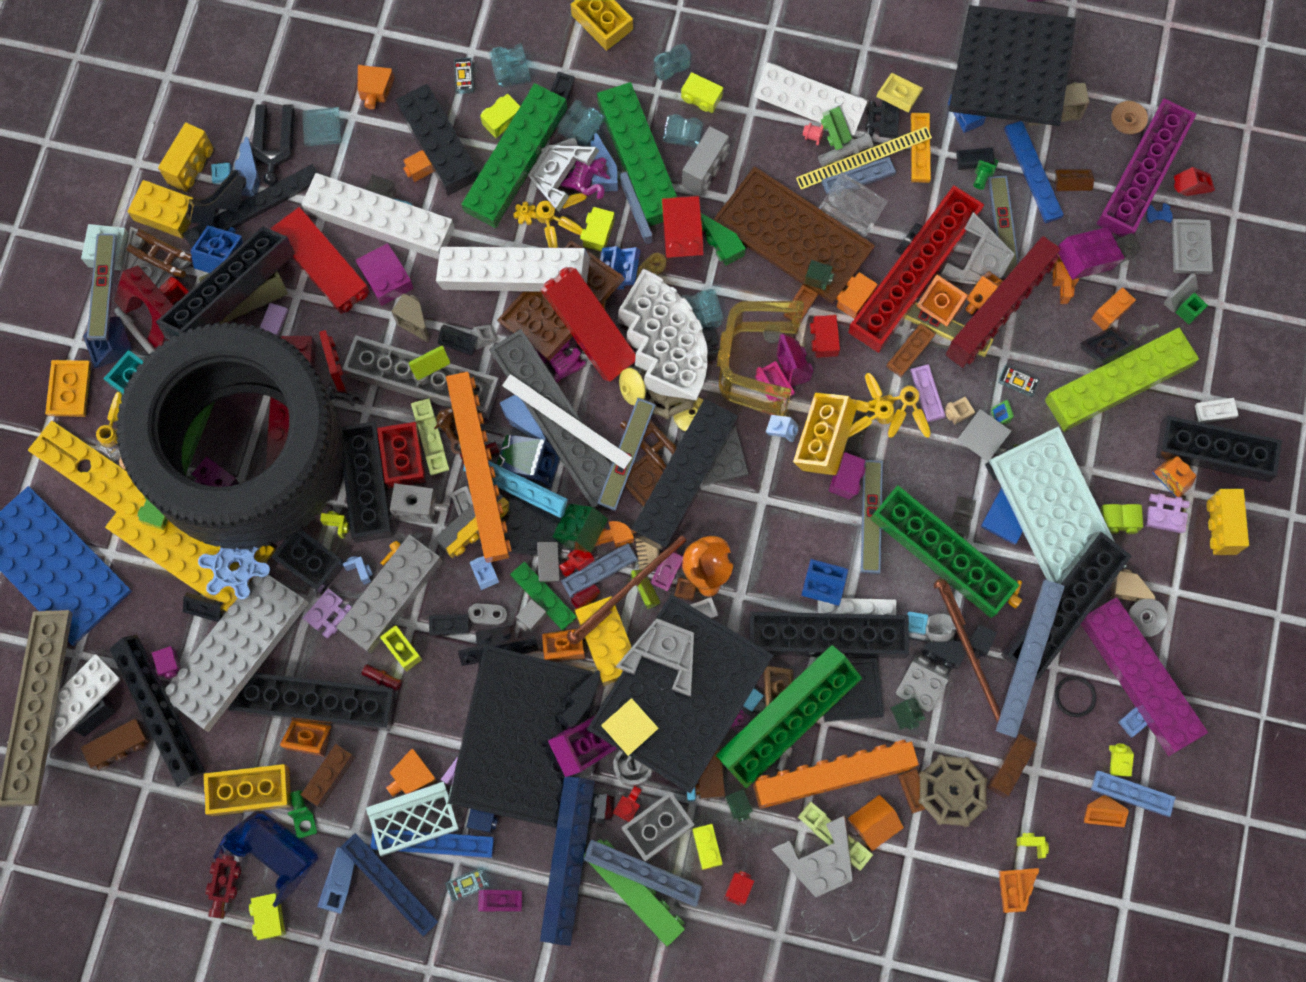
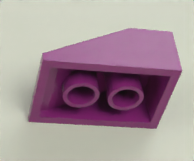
M388 243L355 260L381 306L414 289L409 276Z
M781 334L776 356L789 384L793 387L810 381L813 368L805 359L807 355L804 346H800L798 340Z
M595 715L548 740L565 777L582 772L617 749L587 731Z

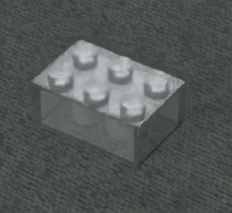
M841 172L818 208L865 238L888 201Z

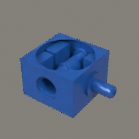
M207 226L191 249L194 269L211 273L243 244L242 236L235 234L236 230L232 227L225 231Z

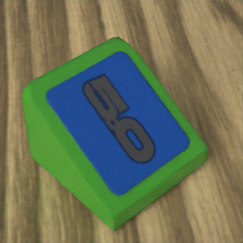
M1008 400L1001 402L991 409L994 419L1002 425L1010 423L1014 417Z

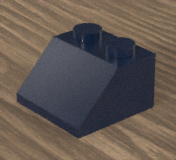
M110 317L108 340H88L87 332L83 335L94 368H100L118 361L128 350L131 351L132 349L120 317Z

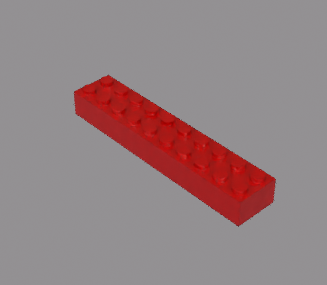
M953 185L852 321L848 333L880 353L968 233L964 228L971 214L974 212L979 217L984 204Z

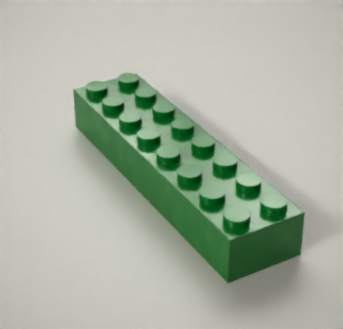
M629 82L598 92V106L624 172H627L647 224L650 227L662 223V198H674L677 196L632 83Z
M535 83L533 84L461 205L465 213L494 228L498 226L541 154V149L545 147L568 109L565 98Z
M898 485L870 518L990 618L999 612L1020 586V584Z
M831 645L715 756L745 788H748L855 686L862 677L846 656Z

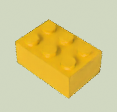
M575 0L571 3V15L606 51L633 30V18L615 0Z
M185 122L158 166L167 184L184 192H187L193 186L197 174L203 170L206 159L213 152V146L205 131Z
M143 180L127 212L133 221L183 239V233L188 230L191 224L186 217L189 198H193Z
M1220 489L1208 499L1206 505L1207 511L1210 512V519L1208 521V528L1212 534L1210 548L1213 549V555H1237L1249 546L1244 489Z

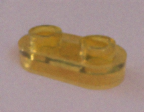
M660 253L650 255L638 267L636 280L643 269L658 276L666 268V258ZM658 262L660 265L654 266V263Z

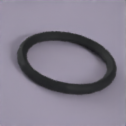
M1070 676L1064 678L1057 685L1055 701L1058 708L1064 714L1071 717H1083L1089 714L1095 707L1096 692L1088 680L1079 676ZM1078 680L1089 687L1092 693V703L1086 711L1072 713L1061 705L1059 691L1064 683Z

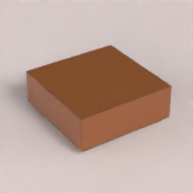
M678 577L674 596L679 599L693 601L696 586L688 579Z

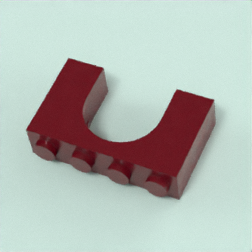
M137 265L122 271L114 302L124 313L140 308L142 301L146 304L152 317V327L147 340L156 349L159 345H164L163 342L169 341L163 335L156 321L171 309L173 305Z

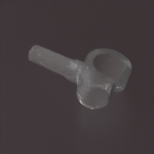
M1157 323L1151 326L1140 324L1133 332H1138L1140 335L1136 338L1141 339L1150 330L1158 328L1159 325Z
M100 444L96 445V448L104 452L113 462L117 461L121 456L116 448L109 451Z

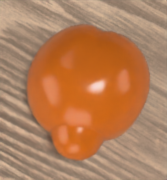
M705 536L691 543L685 550L682 560L685 576L706 597L716 595L721 585L728 581L733 570V563L728 559V553H731L730 547L726 540L717 536Z

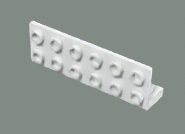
M771 62L766 63L754 95L758 99L820 123L821 119H823V112L839 106L850 135L855 134L864 109L869 103L867 99L845 93L786 70V68Z
M96 654L59 690L48 752L120 681V678L110 669L111 666Z

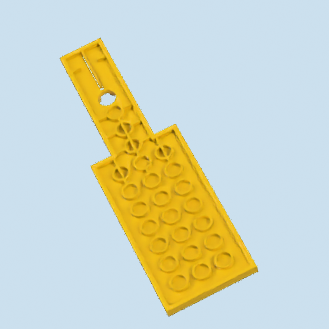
M52 420L28 451L116 511V514L105 526L106 529L204 597L223 602V610L227 612L229 607L237 600L234 588L226 586L216 595L209 594L206 586L213 579L214 573L211 569L201 568L198 564V559L201 555H216L220 551V546L216 547L205 544L188 536V534L175 527L169 520L164 530L142 524L138 520L139 517L137 515L140 507L144 506L146 499L134 485L127 471ZM85 459L90 460L91 469L88 472H79V462ZM269 545L262 546L254 554V559L259 563H267L276 550ZM233 562L230 565V570H237L240 567L239 562Z

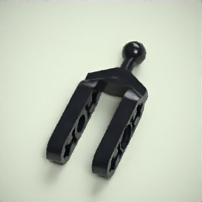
M256 104L253 156L256 160L268 166L267 173L263 177L265 184L268 186H272L278 181L275 167L291 159L295 121L293 104L283 105L280 151H265L268 109L266 104Z

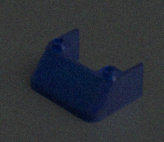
M260 810L253 812L227 832L213 855V858L216 860L227 850L237 857H244L251 853L280 876L275 883L276 889L279 891L272 905L275 908L295 891L318 859L317 853L268 813Z

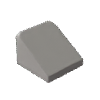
M490 324L474 327L470 334L478 337L476 349L497 341Z

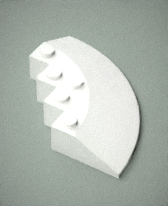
M643 269L618 312V323L629 327L627 343L638 349L635 366L647 370L644 378L646 389L660 395L697 400L702 390L707 370V344L702 332V326L693 313L690 304L677 293L674 287L668 286L663 282V279Z

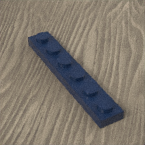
M356 833L340 847L423 937L438 923L434 916Z

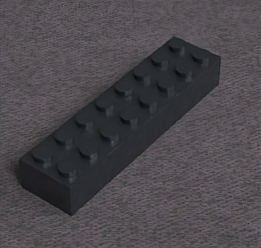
M262 226L156 321L165 338L171 340V337H177L180 335L179 333L188 332L191 328L194 330L199 326L205 327L207 324L213 326L214 323H220L295 254L288 237Z
M704 398L633 525L631 533L634 537L661 551L669 547L735 428L738 415Z
M1103 532L1093 533L1056 582L1063 585L1064 590L1035 680H1039L1132 557ZM1032 615L1000 655L1014 667L1017 665Z
M750 611L749 641L772 655L821 656L833 645L846 657L906 659L909 655L908 615Z
M254 673L229 705L228 710L234 714L390 731L396 691L393 688Z

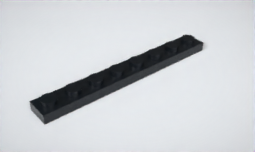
M311 164L245 199L239 205L238 211L225 210L219 213L215 220L213 219L212 225L199 224L184 232L183 235L190 247L193 248L207 226L228 231L230 227L236 228L307 190L315 173L318 172L314 165Z

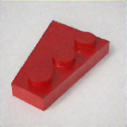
M326 330L320 331V339L334 384L338 392L347 393L341 376L344 375L341 365L337 363L340 359L337 351L333 350V347H336L332 336H328Z

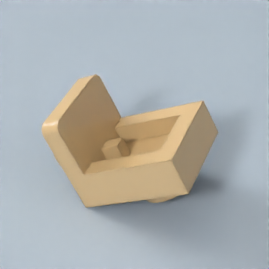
M966 396L954 403H948L945 408L946 417L949 421L952 420L954 425L975 414Z

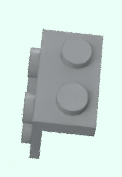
M915 654L896 694L929 712L933 709L946 686L950 672L942 665L931 663L927 657Z

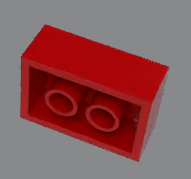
M416 422L377 428L384 479L388 489L394 488V484L414 485L425 483L426 477L419 430Z

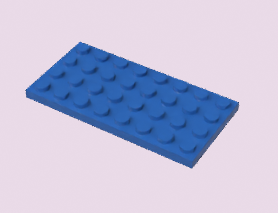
M27 486L0 511V571L38 611L69 610L73 613L68 642L71 645L75 646L132 592L31 487Z

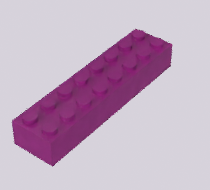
M1163 98L1096 225L1102 228L1108 227L1110 232L1130 241L1197 115L1196 113Z
M1117 597L1086 616L1081 626L1169 757L1208 733Z

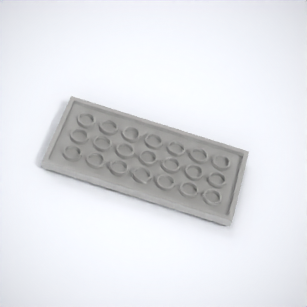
M269 575L266 577H253L248 584L250 589L249 596L246 599L237 598L165 689L170 703L207 732L215 725L309 604L304 598Z

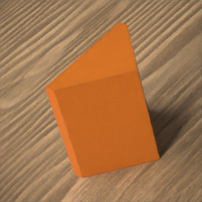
M937 274L916 306L945 326H948L962 310L968 294Z
M576 629L542 634L544 660L564 662L585 659L583 641L572 644L567 639L568 632L571 631L573 633Z
M292 720L280 743V747L290 751L325 757L331 726Z
M880 795L847 818L871 852L904 828L895 810Z

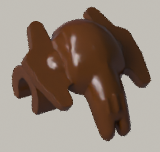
M452 407L443 409L437 415V425L434 429L436 430L438 427L445 429L444 431L451 442L452 452L460 454L462 451L456 447L457 443L460 444V441L450 427L453 422Z

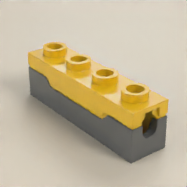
M499 493L500 496H497L496 499L497 503L502 504L504 513L500 515L502 518L509 511V502ZM473 504L435 537L436 542L451 558L460 556L466 550L465 547L469 543L473 544L480 537Z

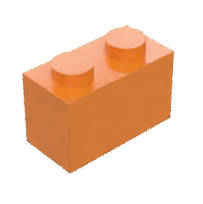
M860 272L856 277L852 276L847 283L848 288L846 291L842 290L836 299L838 300L837 308L855 319L875 292L878 284Z
M1122 287L1095 312L1091 319L1104 331L1126 313L1136 299Z

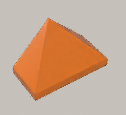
M1103 795L1087 805L1084 823L1125 827L1129 811L1109 796Z

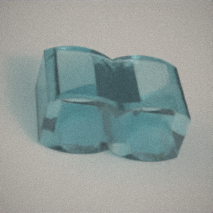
M679 44L673 47L670 52H664L655 57L654 72L659 80L669 79L675 72H682L689 68L691 65V53L687 46Z
M677 114L668 115L663 141L696 148L700 142L703 122L696 118L684 119Z

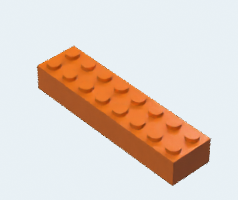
M904 739L894 742L888 748L885 744L875 747L872 752H867V749L855 752L853 757L848 758L847 754L838 756L830 763L827 759L816 762L814 767L809 768V765L797 767L795 772L790 773L789 770L780 771L772 778H770V775L758 777L753 787L759 809L913 770L919 764L912 741L906 743Z

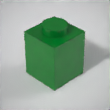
M1194 292L1175 313L1190 325L1206 309L1208 304Z

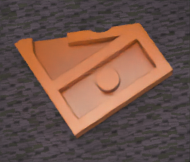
M1039 868L999 871L1003 913L1026 911Z

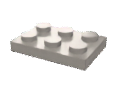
M1173 219L1171 222L1173 272L1211 274L1213 272L1210 220Z

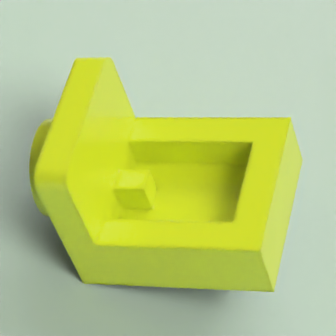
M328 511L327 514L321 513L320 521L322 524L338 527V536L345 538V533L348 534L350 527L346 517L333 511Z
M1125 744L1110 745V774L1113 776H1132L1134 753L1131 748Z
M1022 833V837L1016 838L1017 846H1037L1038 859L1046 858L1049 846L1048 842H1045V837H1035L1034 833Z

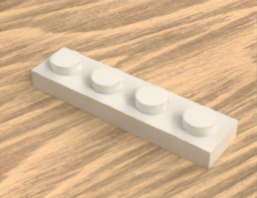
M841 598L839 606L818 600V613L896 615V600Z

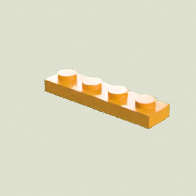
M911 113V132L927 126L930 133V113ZM930 139L911 146V182L930 183Z

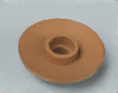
M1123 101L1113 109L1111 120L1118 131L1133 135L1141 132L1146 127L1148 115L1144 107L1139 103Z

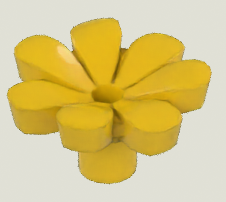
M523 202V206L517 204L515 206L517 212L513 214V217L515 219L518 218L519 224H523L526 221L527 225H531V218L536 219V212H534L536 207L534 205L529 206L528 202Z

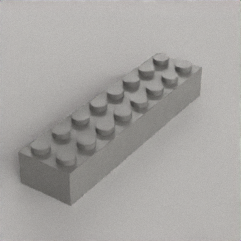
M355 335L342 369L346 377L418 399H430L432 403L450 408L452 404L446 376L469 372L470 378L474 377L476 385L473 393L478 395L480 406H477V411L482 413L483 418L489 419L500 388L499 378L449 364L420 380H416L408 363L422 355Z

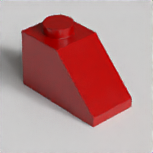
M1195 167L1174 176L1175 190L1185 196L1215 191L1211 174Z

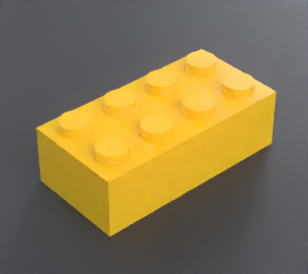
M815 393L793 461L802 471L829 475L837 474L857 410V405L849 396Z
M612 596L576 609L575 613L580 626L608 602ZM616 606L610 609L612 613L585 637L596 669L600 671L603 687L617 682L623 670L616 668V665L632 648Z
M285 764L204 774L206 815L220 816L292 807L290 770Z

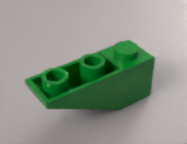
M700 213L702 232L704 231L707 235L708 244L711 247L714 246L716 256L720 262L723 261L725 266L745 256L746 248L736 233Z

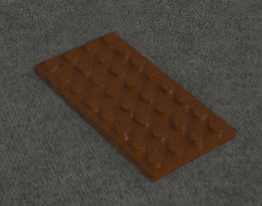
M755 166L713 219L736 233L743 245L806 287L817 292L818 295L832 304L875 248L874 244Z

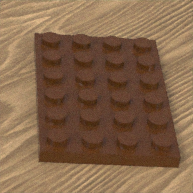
M571 240L564 248L582 247ZM586 251L590 257L587 285L602 305L625 279L623 275ZM523 291L497 319L498 323L512 334L522 329L535 351L549 361L572 338V334L543 293L539 291Z

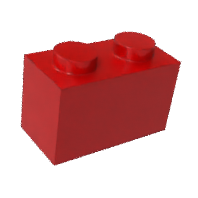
M837 315L814 316L813 323H810V334H814V340L811 341L812 352H815L816 358L837 357L840 352Z

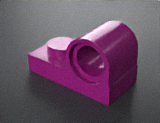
M675 551L657 567L651 584L668 592L676 574L682 567L684 554Z
M479 890L478 911L521 912L522 891Z

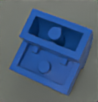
M618 246L602 248L600 260L623 275L625 279L617 289H624L626 285H634L636 281L641 251L637 247L620 249Z
M810 559L801 596L839 606L848 569Z

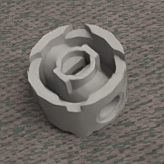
M619 750L614 758V772L617 779L623 785L639 787L651 778L653 773L651 769Z

